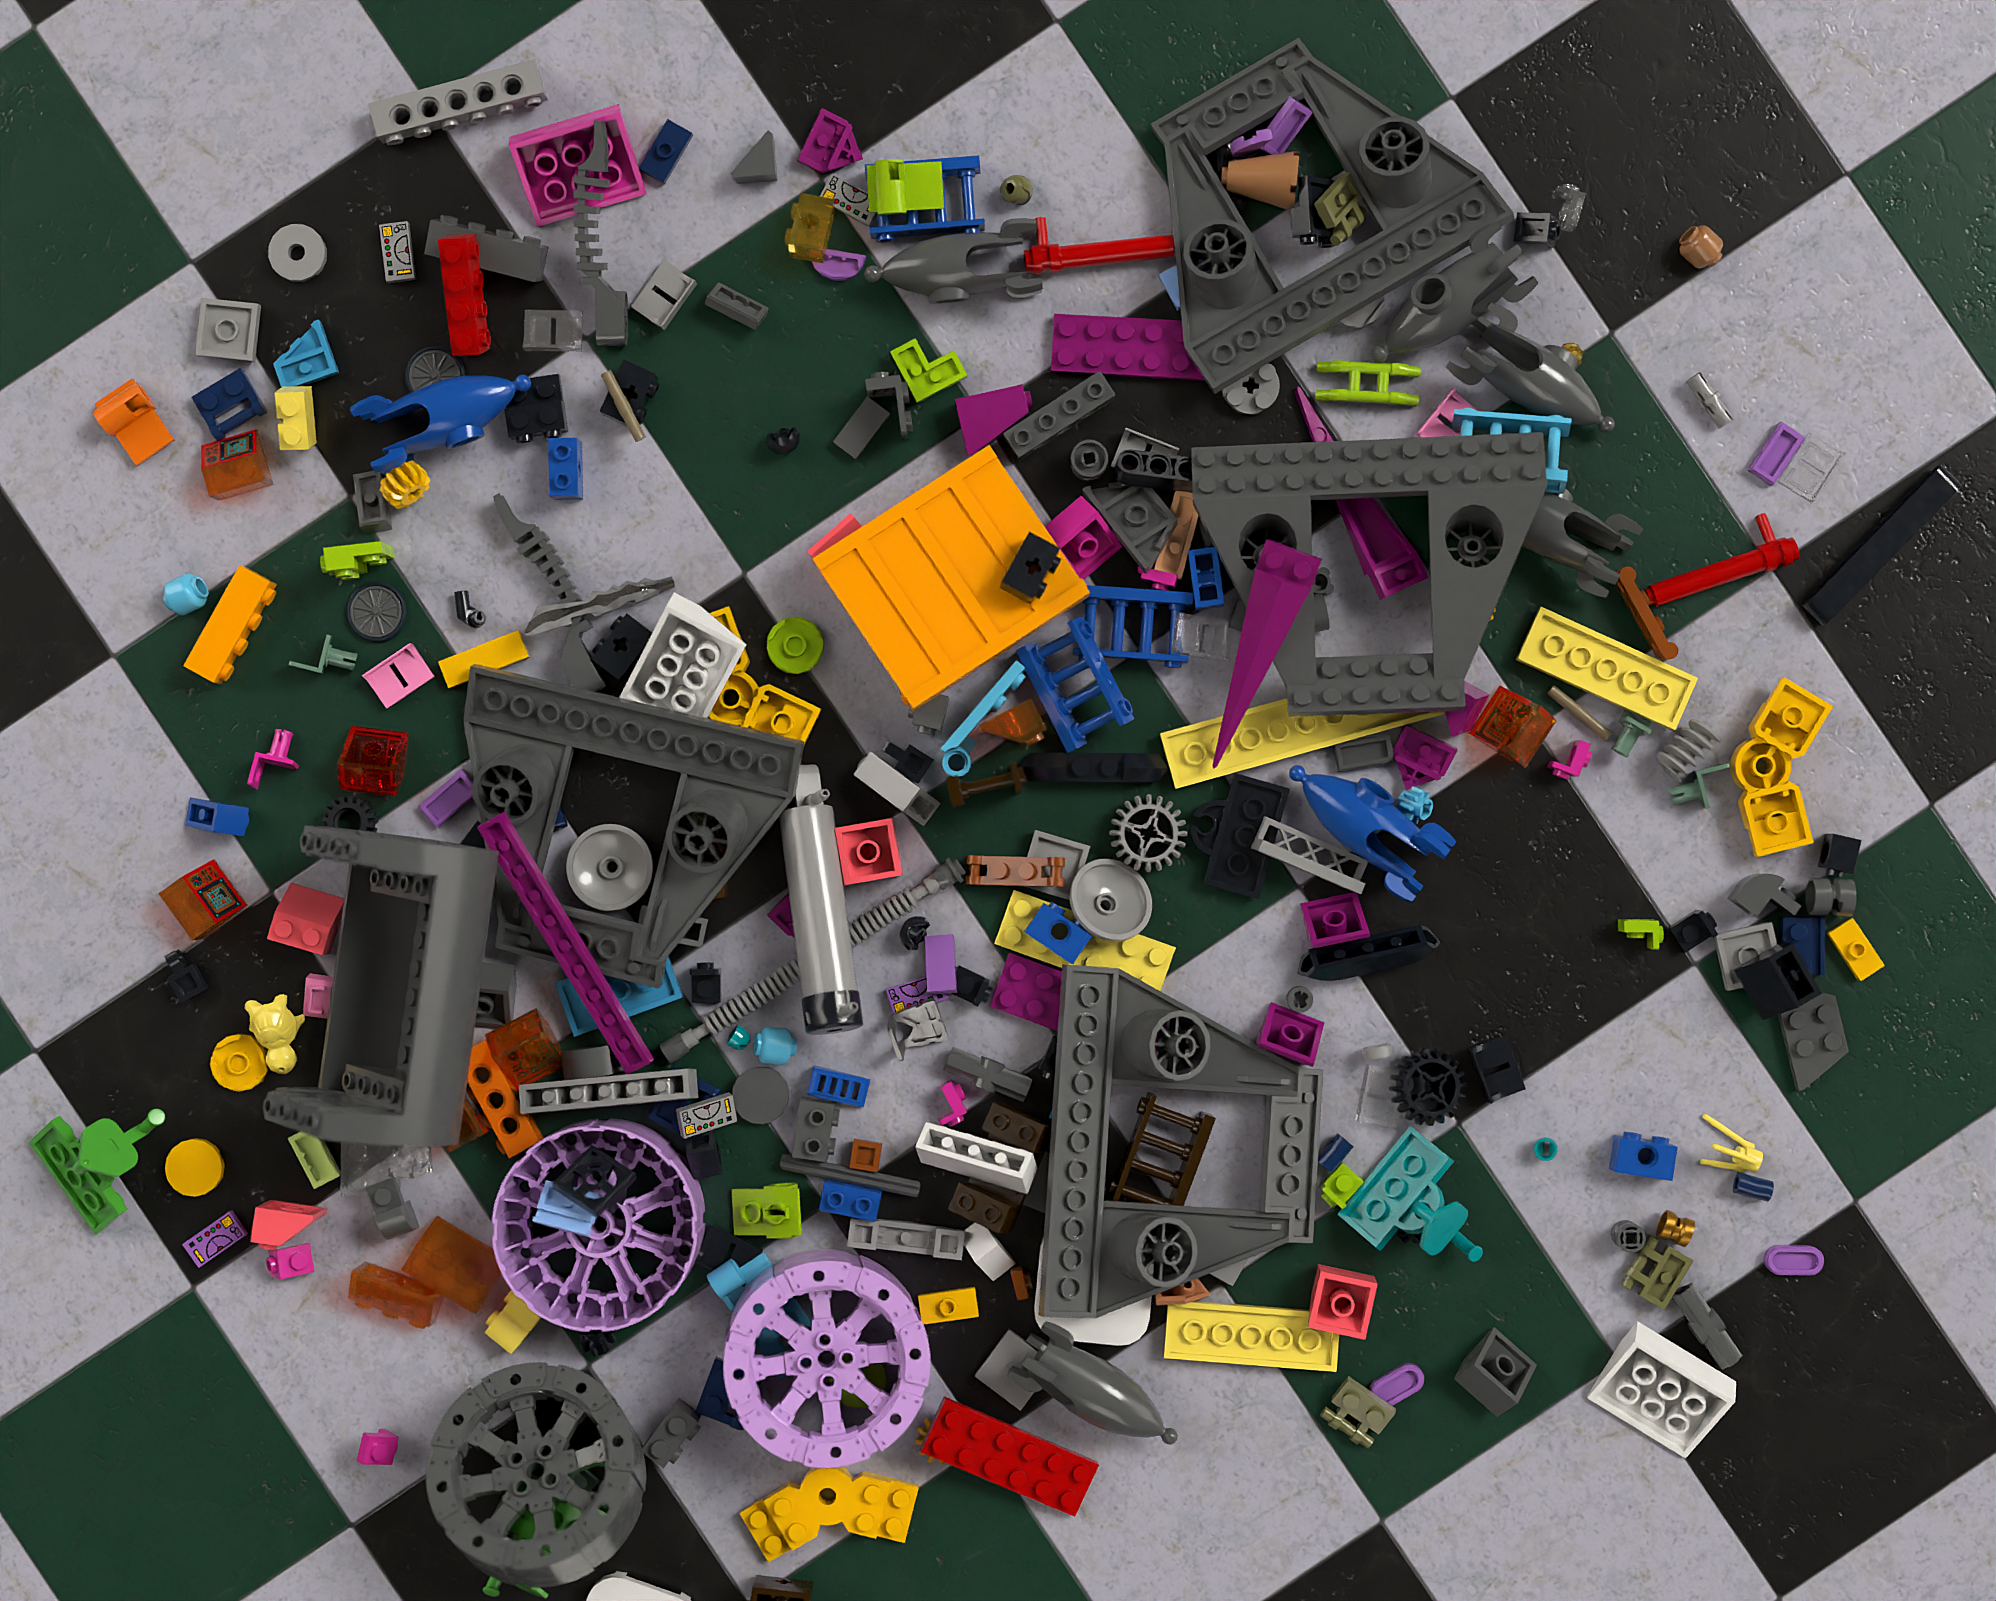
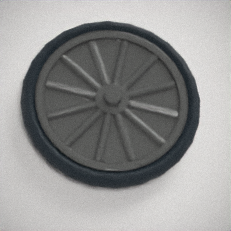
M439 346L426 347L414 354L408 362L405 372L406 386L411 393L441 380L464 376L465 369L460 358L452 356L451 350Z
M370 582L360 586L349 598L346 610L347 621L356 635L370 642H382L393 638L404 626L407 614L403 596L396 588L384 582Z

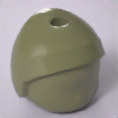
M1012 175L1003 181L1000 186V192L1006 202L1025 205L1032 197L1033 185L1025 176Z

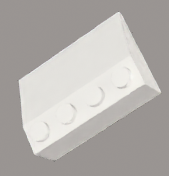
M673 593L619 698L707 718L746 644L701 606Z
M1637 1321L1621 1340L1588 1393L1587 1398L1686 1458L1735 1403L1736 1381Z

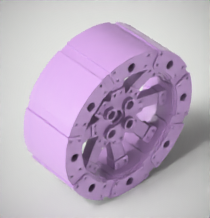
M616 1118L608 1120L588 1119L567 1125L550 1134L526 1152V1155L513 1165L506 1175L495 1201L492 1215V1224H494L492 1242L495 1257L504 1279L518 1298L521 1297L528 1304L527 1307L547 1321L572 1330L590 1332V1330L602 1329V1332L630 1326L647 1318L661 1308L670 1295L673 1296L693 1268L705 1233V1223H703L705 1203L698 1179H693L689 1162L680 1151L677 1152L670 1145L671 1142L668 1139L636 1122ZM568 1134L576 1136L577 1141L574 1145L567 1143L566 1137ZM638 1138L642 1140V1142L640 1144H635L632 1141V1139ZM591 1145L596 1148L617 1151L615 1160L630 1170L634 1169L639 1161L648 1167L651 1166L662 1182L654 1190L639 1197L625 1198L623 1205L617 1203L616 1210L620 1208L625 1218H619L616 1215V1211L612 1213L605 1210L600 1216L607 1221V1228L605 1230H598L592 1224L590 1237L560 1229L545 1237L543 1235L535 1237L531 1217L533 1216L534 1208H537L544 1187L543 1182L549 1175V1170L556 1167L562 1161L567 1169ZM612 1170L607 1182L615 1186L617 1177ZM592 1175L586 1178L587 1183L597 1184V1181L593 1180ZM580 1177L578 1178V1186L576 1188L583 1184ZM680 1180L684 1183V1190L679 1187ZM523 1181L529 1182L530 1190L528 1192H524L520 1188V1184ZM600 1189L590 1190V1192L598 1193L601 1196L606 1194ZM672 1205L673 1217H676L672 1235H659L643 1229L644 1226L635 1222L644 1213L660 1206L663 1208ZM608 1235L614 1236L615 1244H607L605 1238ZM682 1245L689 1246V1255L683 1256L680 1253L679 1249ZM565 1247L566 1249L574 1247L577 1250L575 1256L577 1259L572 1273L565 1279L551 1269L550 1264L545 1258ZM626 1247H638L655 1253V1256L663 1259L654 1274L651 1273L641 1280L637 1273L634 1274L626 1257L628 1255ZM530 1248L531 1256L528 1258L523 1257L521 1249ZM599 1258H602L605 1264L609 1265L617 1281V1290L601 1292L588 1289L590 1283L588 1281L589 1276ZM571 1293L578 1295V1302L575 1304L568 1301V1295ZM634 1294H643L644 1301L641 1303L635 1302Z
M817 1249L804 1251L783 1258V1261L775 1266H769L746 1287L739 1297L730 1315V1326L726 1329L723 1365L725 1387L730 1404L733 1409H736L742 1426L755 1441L771 1453L790 1462L792 1460L802 1462L803 1466L817 1468L847 1466L870 1458V1454L879 1449L881 1451L886 1449L904 1433L917 1415L924 1400L923 1392L925 1386L928 1387L930 1376L928 1338L918 1309L914 1307L910 1294L902 1283L883 1266L862 1255L858 1257L843 1250ZM820 1270L824 1273L822 1281H815L813 1279L815 1271ZM886 1289L889 1292V1297L881 1300L878 1298V1292ZM832 1290L851 1291L853 1294L861 1297L858 1306L846 1319H843L838 1324L834 1323L829 1300ZM809 1293L814 1316L811 1320V1326L807 1327L802 1323L798 1324L785 1314L781 1306L788 1302L789 1298ZM761 1303L765 1309L763 1313L756 1314L753 1311V1306ZM880 1313L885 1316L889 1323L892 1322L897 1338L887 1340V1343L866 1344V1342L857 1341L861 1335L860 1331L872 1318H876ZM765 1326L770 1330H776L788 1339V1343L793 1349L786 1350L782 1354L763 1357V1355H754V1342ZM825 1334L830 1337V1340L819 1341L821 1335ZM914 1348L921 1351V1356L918 1359H912L909 1355L910 1351ZM823 1351H831L834 1354V1359L827 1364L821 1363L818 1360L819 1354ZM850 1353L853 1359L850 1362H844L842 1355ZM807 1357L811 1359L812 1363L809 1367H803L800 1361ZM889 1362L892 1365H899L897 1374L899 1379L897 1384H894L890 1394L882 1389L879 1390L866 1379L865 1374L859 1368L869 1366V1363ZM742 1369L745 1373L744 1377L739 1380L733 1377L734 1370ZM782 1373L796 1375L792 1381L791 1388L782 1400H778L772 1408L764 1398L761 1399L756 1381L765 1379V1376ZM826 1376H832L834 1381L823 1382V1379ZM842 1388L851 1394L854 1392L868 1405L869 1410L873 1413L865 1420L864 1424L845 1429L843 1419H841L839 1404ZM817 1391L823 1409L824 1421H822V1432L811 1430L805 1432L800 1427L791 1423L795 1418V1412L806 1398L809 1399ZM892 1414H897V1415L890 1421L891 1415H892ZM773 1428L776 1430L777 1434L774 1435L767 1429Z

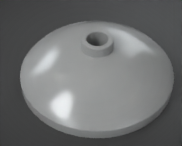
M617 824L598 825L585 831L573 843L567 857V878L574 893L587 905L608 911L623 909L637 902L647 891L653 876L652 854L646 842L635 831ZM612 861L618 866L614 873L608 870V864Z
M1114 859L1094 860L1083 866L1072 880L1069 892L1072 911L1082 927L1092 935L1107 941H1125L1139 934L1147 925L1152 913L1150 890L1142 876L1129 865ZM1100 904L1105 905L1106 908H1107V911L1104 910V909L1101 907Z

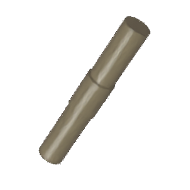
M612 371L604 372L601 374V377L635 442L643 440L646 436Z
M1555 685L1547 692L1551 698L1604 741L1612 734L1608 728Z

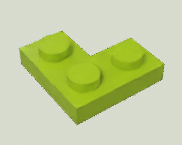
M916 338L890 351L917 404L968 377L955 350L931 363H928Z

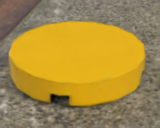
M236 1034L228 1036L214 1048L210 1061L212 1075L221 1086L232 1091L240 1092L252 1089L260 1084L268 1073L269 1066L266 1063L268 1051L252 1035Z
M194 1138L182 1141L172 1148L166 1158L165 1172L168 1182L173 1189L183 1195L195 1197L207 1194L217 1187L223 1178L225 1164L219 1153L220 1151L214 1144L204 1139Z

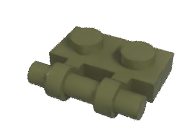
M1350 172L1341 174L1314 203L1326 229L1334 227L1330 242L1335 246L1350 238L1352 230L1358 228L1363 223L1367 212L1363 206H1358L1357 204L1362 196Z
M1649 1234L1632 1265L1626 1267L1624 1271L1626 1275L1620 1284L1631 1289L1635 1281H1639L1642 1283V1286L1637 1294L1665 1310L1694 1260L1667 1244L1661 1254H1659L1654 1249L1660 1240ZM1651 1258L1656 1262L1648 1276H1646L1641 1271L1648 1259Z
M1348 1376L1332 1396L1331 1402L1338 1406L1337 1410L1334 1412L1326 1406L1320 1416L1327 1420L1328 1425L1336 1430L1338 1428L1349 1435V1440L1355 1444L1360 1443L1369 1448L1374 1438L1366 1434L1367 1430L1370 1428L1377 1434H1380L1396 1414V1408ZM1350 1414L1360 1422L1355 1426L1344 1419L1345 1416Z

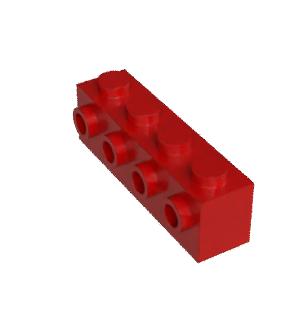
M476 233L447 235L438 239L452 356L480 355L490 349L491 343L490 331L487 329L486 321L487 304L483 296L484 279L479 264L480 247L476 239Z

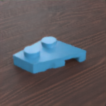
M320 320L314 321L311 324L312 327L301 338H297L289 351L282 354L273 363L281 388L305 386L339 374Z

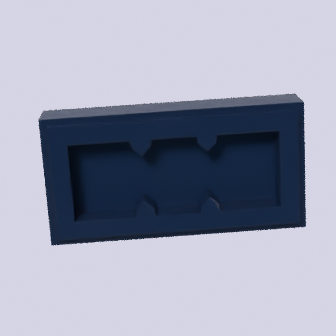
M667 119L640 165V171L666 184L691 141L693 133Z

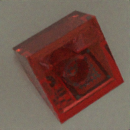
M351 726L337 763L339 789L396 797L404 776L408 733Z

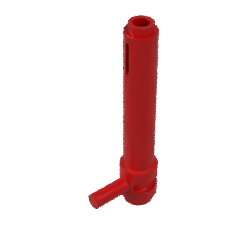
M1045 217L1035 218L1038 246H1031V249L1024 250L1026 273L1033 272V275L1042 274V271L1049 270L1050 273H1057L1067 268L1172 258L1175 256L1174 237L1172 234L1067 246L1049 244Z
M1763 513L1757 515L1755 520L1765 543L1758 545L1755 550L1650 584L1644 591L1649 597L1651 605L1657 607L1762 571L1768 573L1776 570L1777 566L1782 565L1786 567L1792 565L1795 560L1800 558L1797 543L1792 537L1776 539L1767 515Z

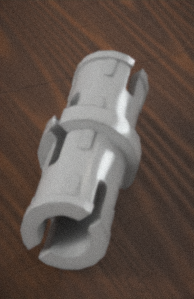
M1702 371L1686 381L1700 401L1699 406L1702 409L1705 408L1718 429L1734 419L1720 399L1721 394L1719 391L1715 392Z

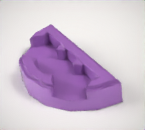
M1271 129L1256 131L1257 135L1252 136L1253 138L1244 141L1243 136L1234 140L1230 145L1232 156L1243 158L1253 154L1273 139Z
M810 246V259L815 270L823 277L833 281H845L856 276L863 268L867 258L866 255Z

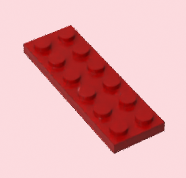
M945 1396L919 1448L921 1453L1074 1517L1099 1467L1098 1462Z

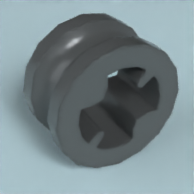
M1296 986L1289 990L1286 1002L1293 1011L1305 1012L1311 1008L1313 996L1307 988ZM1298 991L1301 995L1303 992L1307 995L1304 999L1306 1004L1303 1007H1300L1299 1004L1295 1007L1292 1003L1295 1000L1294 994Z

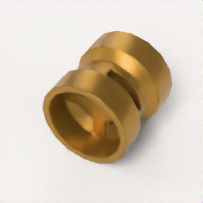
M1665 1210L1658 1222L1656 1236L1664 1240L1670 1238L1674 1240L1675 1244L1686 1247L1694 1233L1695 1221L1686 1217L1681 1219L1677 1217L1676 1213Z

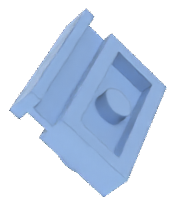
M546 1180L537 1205L536 1216L533 1217L532 1221L537 1224L590 1237V1229L592 1224L594 1225L596 1217L554 1190L553 1182ZM589 1191L584 1197L587 1199H597L603 1196Z

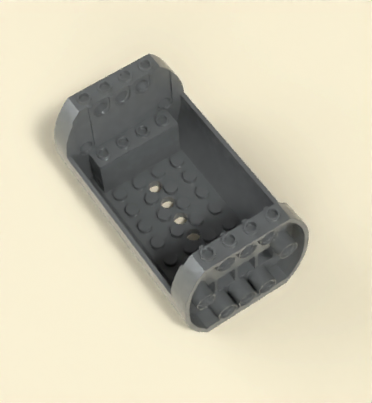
M305 825L304 832L300 838L301 852H306V856L349 863L318 1088L282 1087L276 1088V1091L268 1092L263 1104L264 1119L319 1139L411 1147H436L458 1144L499 851L426 838Z

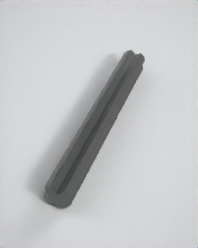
M783 1154L780 1160V1169L911 1197H918L921 1184L915 1180L853 1169L829 1162L793 1158L790 1154Z

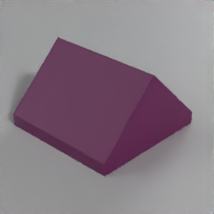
M1464 681L1465 711H1444L1452 737L1472 730L1490 695Z
M1355 892L1300 903L1307 941L1311 948L1370 937L1362 907Z
M1271 1002L1255 1044L1261 1048L1313 1067L1325 1022Z

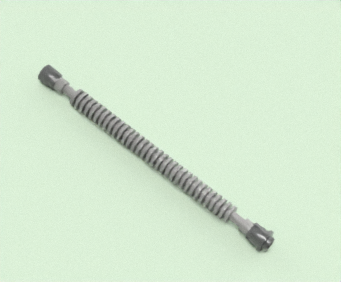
M948 857L945 859L946 862L932 871V875L923 880V884L912 891H909L906 887L903 889L906 895H903L901 891L898 892L899 899L895 895L891 897L893 903L887 899L885 901L887 907L881 903L878 905L881 911H878L876 907L873 908L874 915L869 911L866 913L868 919L864 915L860 917L862 923L857 919L853 921L855 927L850 923L849 930L852 948L856 947L855 940L858 944L863 942L861 936L865 940L869 938L867 932L873 936L875 934L873 928L879 932L881 931L880 924L883 928L887 927L886 920L892 924L894 922L892 916L896 920L900 919L898 912L904 916L906 915L905 908L908 912L913 910L910 906L911 904L917 908L919 906L917 900L928 893L934 894L938 890H944L958 881L960 883L963 882L962 875L966 872L957 859L951 861ZM793 959L791 961L793 967L787 963L784 965L786 971L781 967L778 969L780 975L777 971L772 973L774 979L770 975L766 976L768 983L762 979L759 981L761 986L755 983L753 985L754 989L752 987L747 989L749 995L746 991L741 992L742 998L739 995L734 997L736 1002L730 999L728 1001L729 1005L727 1003L722 1005L723 1009L719 1006L716 1008L717 1014L715 1011L709 1013L711 1018L705 1015L703 1017L705 1023L694 1030L690 1028L684 1033H678L661 1043L660 1048L671 1064L690 1052V1048L700 1043L699 1039L712 1032L716 1036L719 1034L718 1029L721 1032L725 1030L724 1025L728 1028L731 1026V1022L733 1024L738 1022L736 1016L741 1020L744 1018L743 1013L746 1016L750 1014L749 1009L752 1012L757 1010L754 1004L760 1008L763 1006L761 1000L765 1004L769 1002L767 996L772 1000L775 998L774 993L777 996L782 994L779 988L783 992L787 991L788 989L785 984L791 988L794 986L792 980L796 984L799 983L798 962Z

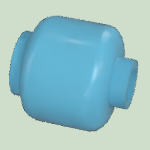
M186 573L166 583L163 601L169 610H173L179 615H186L205 605L208 588L202 578Z
M764 1027L760 1033L755 1034L753 1054L758 1056L761 1063L785 1065L788 1063L790 1056H795L797 1040L792 1039L791 1032L787 1028Z

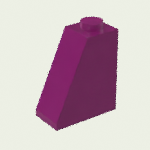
M1023 384L955 399L967 457L969 458L988 445L993 444L1003 436L1004 432L1029 417L1028 409L1033 408L1030 391L1024 392Z

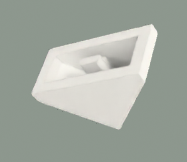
M974 1222L964 1230V1246L974 1262L992 1281L1016 1264L990 1229Z

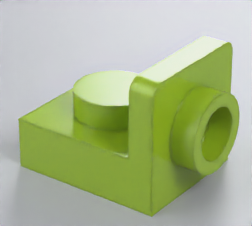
M1618 919V931L1627 933L1628 938H1644L1645 932H1647V948L1659 950V943L1663 942L1664 933L1663 927L1659 926L1658 920Z
M1341 1162L1334 1172L1330 1173L1320 1184L1319 1188L1324 1192L1321 1197L1332 1208L1338 1204L1344 1209L1346 1201L1364 1181L1347 1165Z

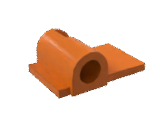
M133 378L95 403L97 409L93 411L94 417L109 435L118 438L136 466L175 441L155 411L157 407L142 385L135 382Z

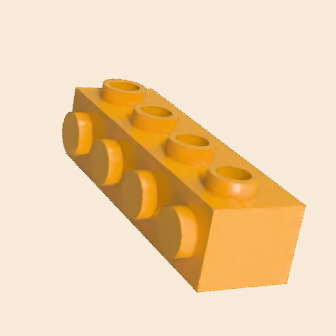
M239 565L183 666L213 683L222 684L223 680L227 681L233 673L234 666L232 664L237 655L241 656L247 648L248 641L246 639L251 630L255 631L261 623L262 616L260 614L265 605L269 606L275 598L276 591L274 589L277 584L253 570Z

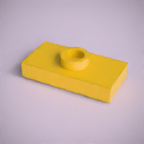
M1852 917L1826 933L1858 981L1864 980L1885 966Z
M975 1287L918 1295L923 1325L979 1317Z

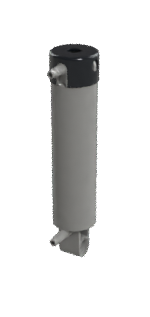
M815 764L800 765L796 795L787 806V810L783 811L779 816L802 990L801 1001L805 1031L810 1035H825L858 1029L863 1026L860 993L857 990L841 863L835 833L834 811L832 806L824 805L823 803L829 797V791L827 789L822 790L819 769Z

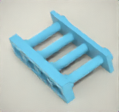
M1473 408L1454 409L1452 428H1460V436L1472 435L1473 430L1490 431V434H1502V432H1543V435L1549 436L1546 463V493L1564 494L1568 470H1560L1558 468L1560 437H1568L1572 418H1564L1560 415L1535 416L1476 411Z

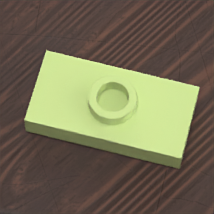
M303 1132L288 1138L314 1189L342 1175L324 1139H319Z

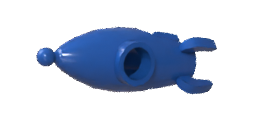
M524 374L517 376L515 381L488 375H464L425 386L394 402L382 396L373 395L351 406L350 412L353 417L360 415L363 420L371 418V421L376 420L377 423H381L423 408L428 410L430 423L427 430L383 448L382 451L386 456L371 462V467L375 473L382 472L383 475H386L387 472L401 466L404 462L414 461L413 453L427 451L446 445L447 449L456 448L485 436L483 427L503 411L517 390L522 392L529 390L531 380Z
M1300 765L1293 766L1289 771V776L1293 781H1300L1303 784V790L1309 805L1321 824L1341 844L1370 864L1387 872L1384 879L1386 889L1403 901L1411 904L1416 897L1414 894L1417 895L1423 888V885L1413 878L1416 871L1379 841L1377 830L1384 829L1426 856L1432 851L1443 859L1456 843L1454 838L1436 823H1427L1419 829L1406 815L1392 805L1394 799L1390 793L1370 779L1360 778L1358 782L1330 775H1307L1305 769Z

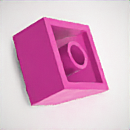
M1082 496L1045 526L1078 577L1083 580L1123 547L1099 512Z

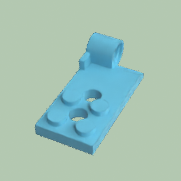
M1017 660L941 747V750L945 752L942 766L948 775L962 777L969 772L971 758L968 754L978 744L970 737V734L991 710L996 713L1007 701L1004 695L1010 688L1015 691L1026 679V676L1023 675L1025 667ZM953 755H961L965 759V766L962 770L953 771L950 769L948 762Z
M763 1251L740 1268L733 1259H730L707 1274V1279L716 1294L723 1299L729 1310L732 1311L746 1287L761 1272L773 1264ZM795 1296L789 1298L788 1302L781 1306L785 1314L798 1324L802 1323L807 1327L811 1326L810 1318ZM761 1303L753 1306V1311L756 1314L763 1313L765 1309ZM765 1326L754 1342L763 1356L782 1354L786 1350L793 1349L792 1346L787 1347L780 1342V1333L774 1329L770 1330ZM805 1357L800 1361V1364L803 1365L811 1359ZM786 1373L776 1374L779 1380L787 1376Z

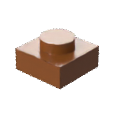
M854 1138L849 1168L878 1172L883 1143Z
M1022 1266L1011 1268V1277L1017 1300L1029 1298L1028 1290L1033 1289L1029 1272L1023 1273Z

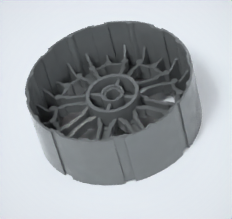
M532 1362L513 1365L489 1374L481 1379L482 1382L473 1389L469 1387L457 1398L442 1418L433 1436L431 1457L427 1459L426 1483L434 1515L438 1523L445 1529L447 1536L466 1558L492 1578L515 1586L516 1584L527 1585L528 1588L552 1587L579 1579L594 1571L593 1568L601 1562H606L628 1538L637 1522L643 1505L641 1502L642 1495L646 1490V1465L639 1439L613 1395L597 1380L582 1371L561 1364L557 1367L550 1366L547 1362ZM548 1397L555 1398L556 1401L564 1403L561 1408L562 1414L553 1430H549L542 1437L534 1412L536 1410L535 1400H548ZM509 1407L512 1408L519 1428L517 1445L509 1441L504 1442L492 1434L490 1429L485 1426L497 1411H503ZM586 1416L594 1424H598L596 1426L601 1434V1439L595 1441L594 1445L578 1451H574V1449L568 1450L572 1435ZM623 1438V1444L620 1447H615L616 1439ZM470 1446L477 1450H483L495 1458L497 1463L502 1466L492 1470L490 1474L473 1477L470 1474L462 1475L463 1457L466 1458ZM548 1450L551 1453L549 1456L544 1457L542 1456V1451ZM598 1465L600 1467L605 1466V1478L597 1493L592 1491L589 1493L578 1487L573 1481V1477L579 1475L581 1471ZM536 1469H544L541 1478L537 1480L531 1479V1475ZM526 1484V1491L519 1493V1485ZM485 1495H505L502 1499L503 1504L491 1519L487 1518L482 1524H479L472 1515H469L471 1512L466 1502ZM561 1502L563 1504L568 1503L579 1509L582 1515L576 1520V1523L558 1532L555 1528L553 1515L555 1506ZM601 1505L605 1508L609 1507L607 1514H599L598 1509ZM527 1510H530L534 1517L536 1530L533 1539L511 1541V1539L506 1538L509 1528L517 1518ZM477 1539L480 1541L484 1540V1543L481 1547H474L475 1541ZM549 1546L551 1548L550 1555L542 1557L544 1554L543 1547Z

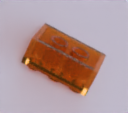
M438 1215L420 1238L401 1269L475 1315L483 1308L502 1276L493 1248Z
M365 1261L353 1269L351 1273L348 1299L354 1300V1304L360 1308L371 1309L373 1307L382 1310L381 1314L388 1318L398 1319V1317L409 1320L411 1326L425 1329L426 1326L430 1327L435 1323L447 1290Z

